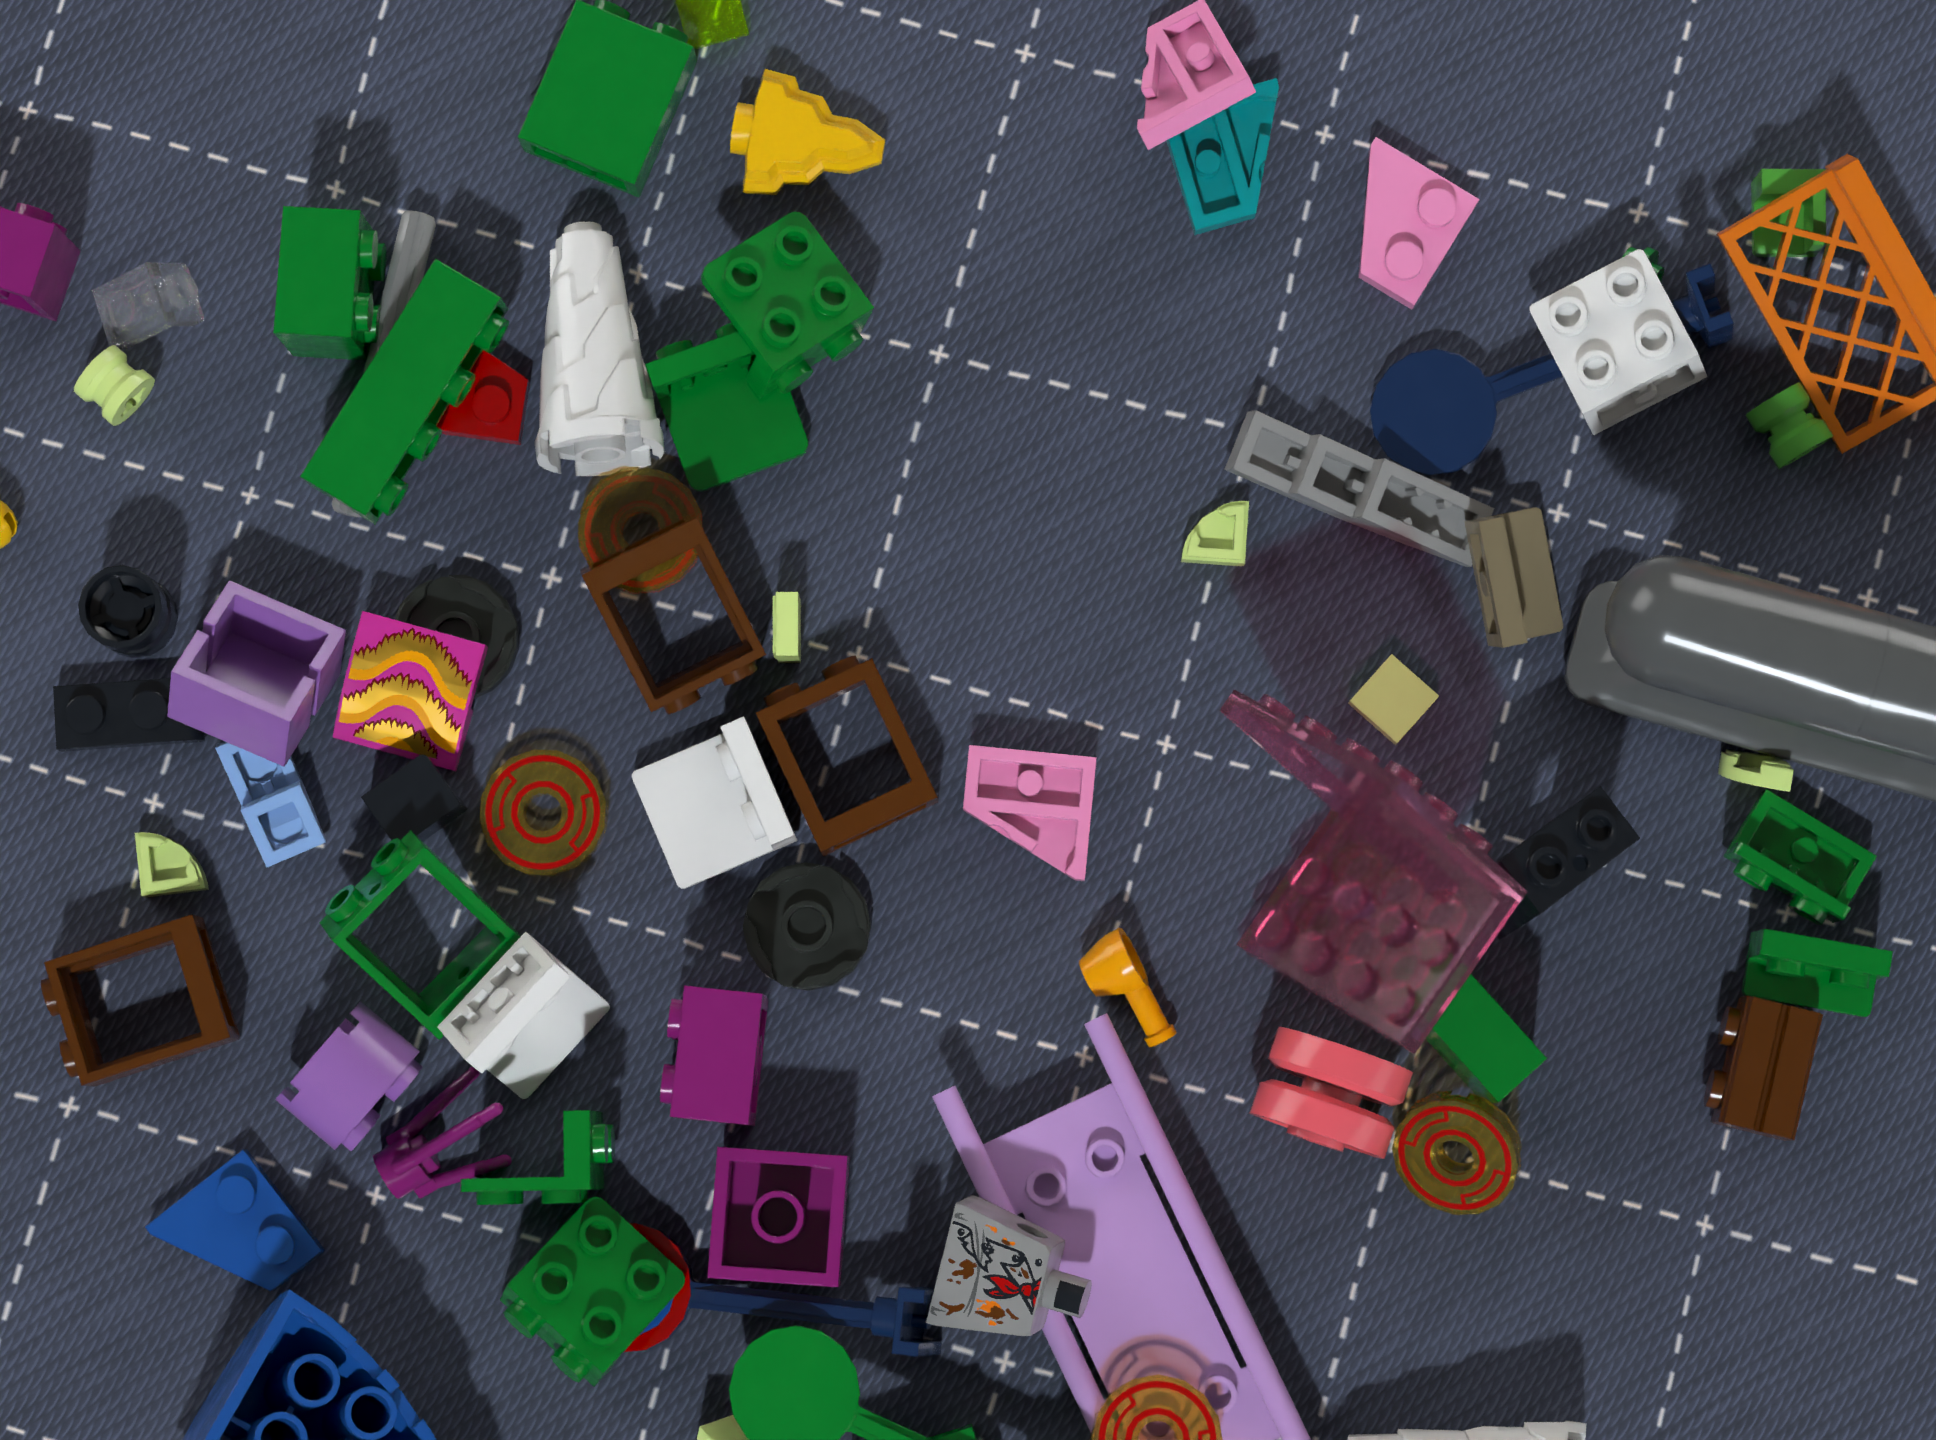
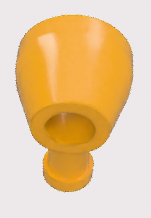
M1122 928L1106 934L1079 960L1082 974L1096 997L1125 994L1146 1035L1144 1040L1149 1048L1163 1043L1177 1034L1173 1024H1169L1148 985L1149 982L1143 964L1132 942Z

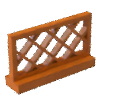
M1849 154L1825 166V171L1716 234L1798 380L1808 393L1810 401L1820 419L1826 422L1834 435L1832 440L1842 454L1936 400V298L1860 161ZM1823 189L1826 190L1836 208L1829 236L1795 227L1802 202ZM1789 210L1785 224L1770 221ZM1843 222L1854 242L1839 238ZM1760 226L1783 232L1773 268L1748 262L1736 240ZM1793 235L1826 243L1816 279L1783 271ZM1836 246L1859 251L1867 263L1860 290L1826 282ZM1754 272L1770 276L1766 292ZM1874 278L1885 297L1870 293ZM1780 279L1814 287L1803 323L1779 317L1773 302ZM1823 290L1857 298L1847 334L1814 326ZM1867 301L1890 306L1895 313L1897 322L1890 345L1857 337ZM1786 327L1801 331L1797 346ZM1811 333L1844 341L1834 377L1812 372L1806 365L1804 356ZM1904 333H1906L1915 351L1900 348ZM1854 344L1887 352L1877 388L1844 380ZM1898 355L1921 361L1933 381L1932 384L1911 396L1888 391ZM1816 381L1832 385L1827 400ZM1845 388L1875 396L1868 420L1845 433L1834 414L1841 389ZM1885 399L1899 402L1881 412Z

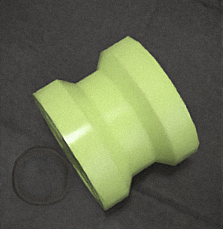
M113 345L103 350L84 369L74 386V392L85 402L95 401L102 407V417L113 426H116L127 420L141 406L150 394L155 379L143 369L134 370L127 364V355L116 345Z

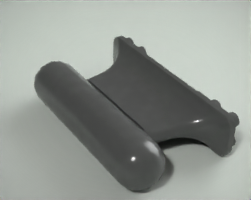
M1656 555L1636 563L1618 581H1607L1598 584L1586 595L1571 642L1564 676L1568 690L1577 700L1596 708L1936 802L1935 626L1683 556Z

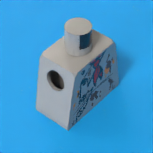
M971 1195L955 1204L926 1323L958 1329L1031 1336L1044 1327L1049 1309L1081 1318L1090 1297L1092 1282L1089 1279L1059 1271L1065 1247V1240L981 1197Z

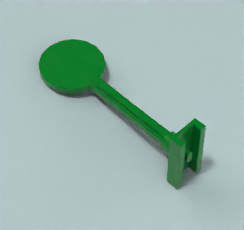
M799 1325L772 1329L751 1342L734 1366L729 1387L732 1412L745 1436L750 1440H840L845 1432H852L867 1440H933L859 1405L860 1388L857 1369L844 1347L823 1331Z

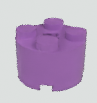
M362 1001L350 1013L359 1021L357 1026L353 1025L348 1019H345L292 1079L290 1084L299 1090V1093L296 1094L287 1086L275 1099L334 1150L342 1144L349 1151H352L381 1116L373 1109V1106L384 1094L395 1102L423 1067L414 1059L420 1051Z

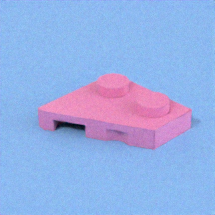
M1198 0L1148 27L1145 52L1149 60L1143 69L1141 90L1146 98L1144 118L1138 119L1137 130L1148 150L1256 93L1249 75L1205 0Z
M1375 137L1368 153L1369 165L1358 278L1412 310L1480 199Z
M969 745L963 811L1073 880L1085 881L1097 757Z

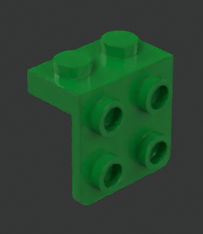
M800 212L787 214L708 263L701 274L702 284L756 355L745 380L759 399L777 388L783 394L792 391L812 375L813 369L811 366L827 356L833 362H836L855 350L863 341L860 333L874 309V306L808 218Z
M732 323L724 325L715 331L717 339L694 347L691 340L672 343L656 351L657 360L645 364L688 483L696 491H706L801 457L807 452L809 446L791 392L783 394L777 388L759 399L746 382L745 378L756 355Z
M592 1110L563 1111L564 1177L460 1179V1192H476V1205L524 1204V1191H541L542 1204L585 1203L588 1200V1190L604 1189V1163H614L613 1124H603V1112Z
M592 1197L571 1216L507 1284L500 1301L508 1307L503 1314L515 1329L530 1339L537 1334L555 1351L551 1355V1359L565 1375L578 1383L585 1378L595 1387L612 1369L620 1355L680 1292L685 1283V1276L677 1266L605 1200L599 1197Z

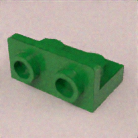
M1761 929L1752 932L1750 936L1742 993L1744 996H1753L1779 1003L1867 1017L1872 1009L1876 980L1889 977L1893 951Z

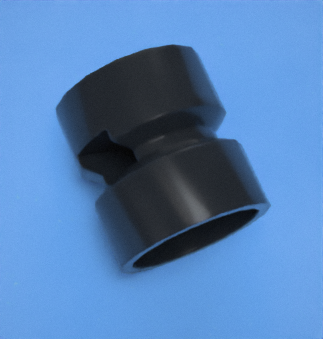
M125 565L106 567L94 574L83 587L78 603L80 621L88 635L115 653L131 658L151 656L163 649L173 637L178 621L176 603L168 590L141 570Z

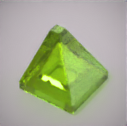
M676 0L684 34L689 37L687 44L692 45L694 50L749 35L741 0Z

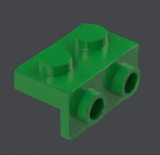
M1767 789L1761 792L1724 854L1725 858L1737 864L1733 874L1739 879L1764 892L1768 890L1770 885L1792 898L1788 905L1791 910L1810 922L1821 926L1825 919L1835 923L1846 918L1851 909L1848 904L1877 857L1875 854Z

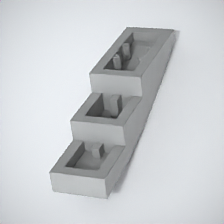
M1257 410L1247 411L1225 470L1290 499L1465 567H1472V559L1464 521L1491 516L1494 508L1385 458L1373 459L1321 434L1309 435Z

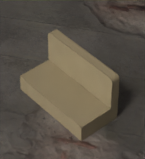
M1537 507L1464 521L1488 646L1505 648L1528 643V638L1560 632L1563 629V621L1542 511Z

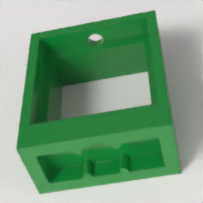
M410 830L401 840L398 838L393 839L378 851L371 863L373 869L355 887L353 885L344 887L330 900L325 909L327 915L319 923L338 947L440 1040L444 1035L437 1028L438 1025L521 936ZM421 864L486 927L419 994L353 931Z

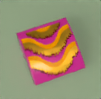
M362 611L340 696L333 738L411 760L423 754L429 757L434 766L456 772L473 715L471 706L488 647L482 643Z

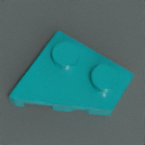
M1277 78L1253 84L1256 93L1166 140L1194 235L1255 218L1279 91Z

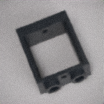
M1599 786L1463 886L1461 890L1500 940L1543 913L1638 841L1640 837L1603 788Z

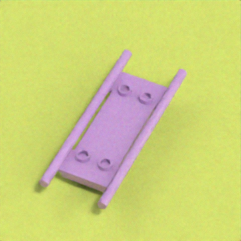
M1107 1013L1085 1023L1084 1026L1112 1083L985 1144L982 1143L956 1086L932 1096L979 1197L1015 1215L1023 1212L1026 1220L1065 1240V1247L1059 1271L1091 1280L1090 1297L1084 1314L1081 1318L1074 1316L1072 1318L1112 1402L1121 1393L1135 1385L1150 1381L1170 1382L1188 1389L1206 1406L1213 1419L1216 1440H1276L1282 1438V1440H1311ZM1145 1153L1246 1363V1366L1240 1368L1141 1161L1140 1156ZM1049 1309L1042 1331L1094 1440H1098L1100 1425L1108 1407L1064 1314ZM1148 1388L1132 1394L1136 1401V1406L1129 1410L1122 1419L1123 1425L1118 1428L1117 1440H1125L1127 1427L1135 1416L1144 1410L1153 1408L1171 1410L1181 1417L1188 1428L1190 1440H1198V1432L1208 1430V1425L1200 1409L1185 1395L1166 1388ZM1128 1397L1116 1408L1119 1416L1131 1404ZM1156 1414L1147 1416L1139 1421L1133 1430L1131 1440H1183V1434L1174 1420L1168 1416ZM1112 1415L1107 1425L1105 1440L1113 1439L1115 1422ZM1210 1434L1202 1435V1440H1210Z

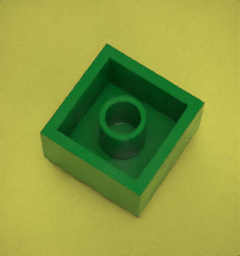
M283 206L273 333L293 356L367 360L370 343H377L381 306L373 305L374 281H384L386 245L385 243H378L377 231L371 228L360 210Z

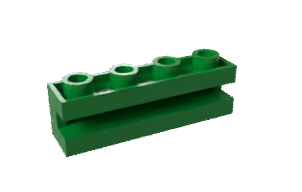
M435 258L300 477L313 488L330 498L336 499L375 525L382 513L387 516L392 515L407 492L409 484L403 479L416 458L422 462L425 461L436 447L442 434V429L437 424L448 406L451 404L454 407H458L471 390L476 375L470 371L482 351L493 352L502 340L509 325V320L504 318L508 308L502 298Z

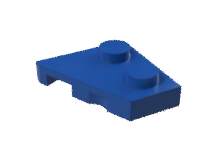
M247 1149L241 1150L145 1226L150 1235L269 1291H275L325 1251Z

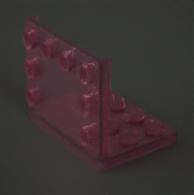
M1233 690L1219 711L1331 808L1236 945L1254 959L1415 1054L1528 891L1487 855L1493 847L1489 841L1463 824H1459L1458 827L1453 824L1458 814L1451 807L1427 792L1423 796L1418 793L1423 782L1412 772L1392 760L1388 762L1385 768L1378 766L1379 758L1350 738H1346L1341 746L1336 744L1337 737L1335 734L1306 715L1300 723L1293 721L1296 715L1267 694H1263L1257 702Z

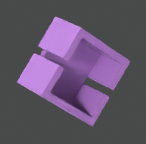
M229 580L205 617L202 632L197 630L171 671L167 717L285 767L310 725L311 714L314 716L317 714L340 676L346 630Z

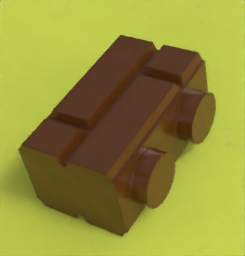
M1753 996L1740 997L1737 1008L1727 1006L1722 1017L1718 1035V1043L1728 1046L1722 1071L1712 1069L1704 1095V1106L1713 1108L1710 1122L1778 1140L1794 1141L1823 1014Z

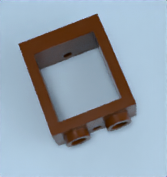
M694 512L580 569L581 575L651 712L661 707H664L667 714L680 711L701 698L698 691L699 688L721 678L724 686L740 681L757 671L758 666L755 660L766 655ZM694 548L741 641L655 683L608 590Z
M855 655L840 660L821 671L825 679L824 681L803 691L798 683L778 689L763 698L767 708L756 712L823 856L938 803L935 790L872 658L860 664ZM866 684L911 781L824 822L779 724Z
M191 914L44 962L48 978L41 980L44 1001L53 1017L57 1015L61 1017L67 1039L59 1042L62 1060L71 1078L79 1076L81 1086L95 1087L241 1039L204 918ZM174 944L201 1032L104 1063L77 975Z

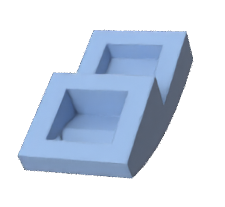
M225 741L216 744L215 749L241 804V813L266 867H270L326 842L292 756L284 767Z

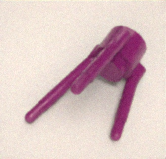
M473 1066L465 1071L456 1081L454 1080L409 1123L387 1136L386 1141L389 1146L373 1155L374 1163L381 1178L397 1199L404 1197L412 1191L422 1199L439 1188L460 1182V1179H472L510 1166L512 1159L509 1155L504 1154L433 1175L432 1173L441 1168L436 1154L503 1112L501 1103L495 1102L480 1112H476L430 1141L422 1134L413 1139L416 1134L478 1078L480 1072Z

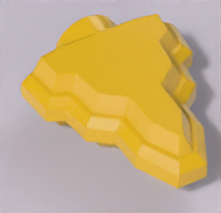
M765 69L754 105L737 103L730 140V153L745 155L743 192L777 195L784 184L809 185L824 171L851 174L882 164L885 148V139L859 120L833 115L822 96L800 90L796 77Z

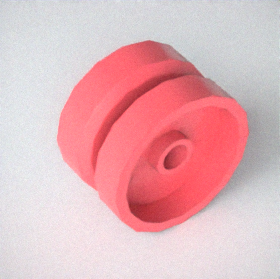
M1278 1027L1268 1059L1275 1068L1302 1078L1301 1087L1274 1079L1260 1082L1249 1113L1287 1128L1286 1133L1341 1152H1343L1344 1148L1384 1159L1394 1126L1387 1118L1363 1109L1359 1105L1361 1099L1389 1107L1403 1103L1413 1072L1351 1047L1297 1030Z

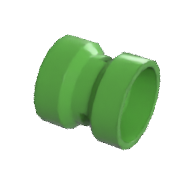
M1801 382L1781 391L1745 415L1755 432L1771 433L1772 436L1768 438L1771 444L1769 455L1778 469L1798 460L1834 436L1823 419L1815 418L1812 412L1808 414L1804 412L1809 406L1810 397Z

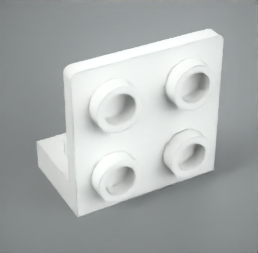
M1641 249L1612 262L1530 306V313L1593 435L1707 377L1693 342L1649 259Z
M744 716L720 726L722 734L632 773L635 787L674 879L681 889L691 887L798 841Z
M525 931L437 1028L460 1055L480 1073L487 1069L520 1098L526 1099L609 1011L610 1005L602 996Z

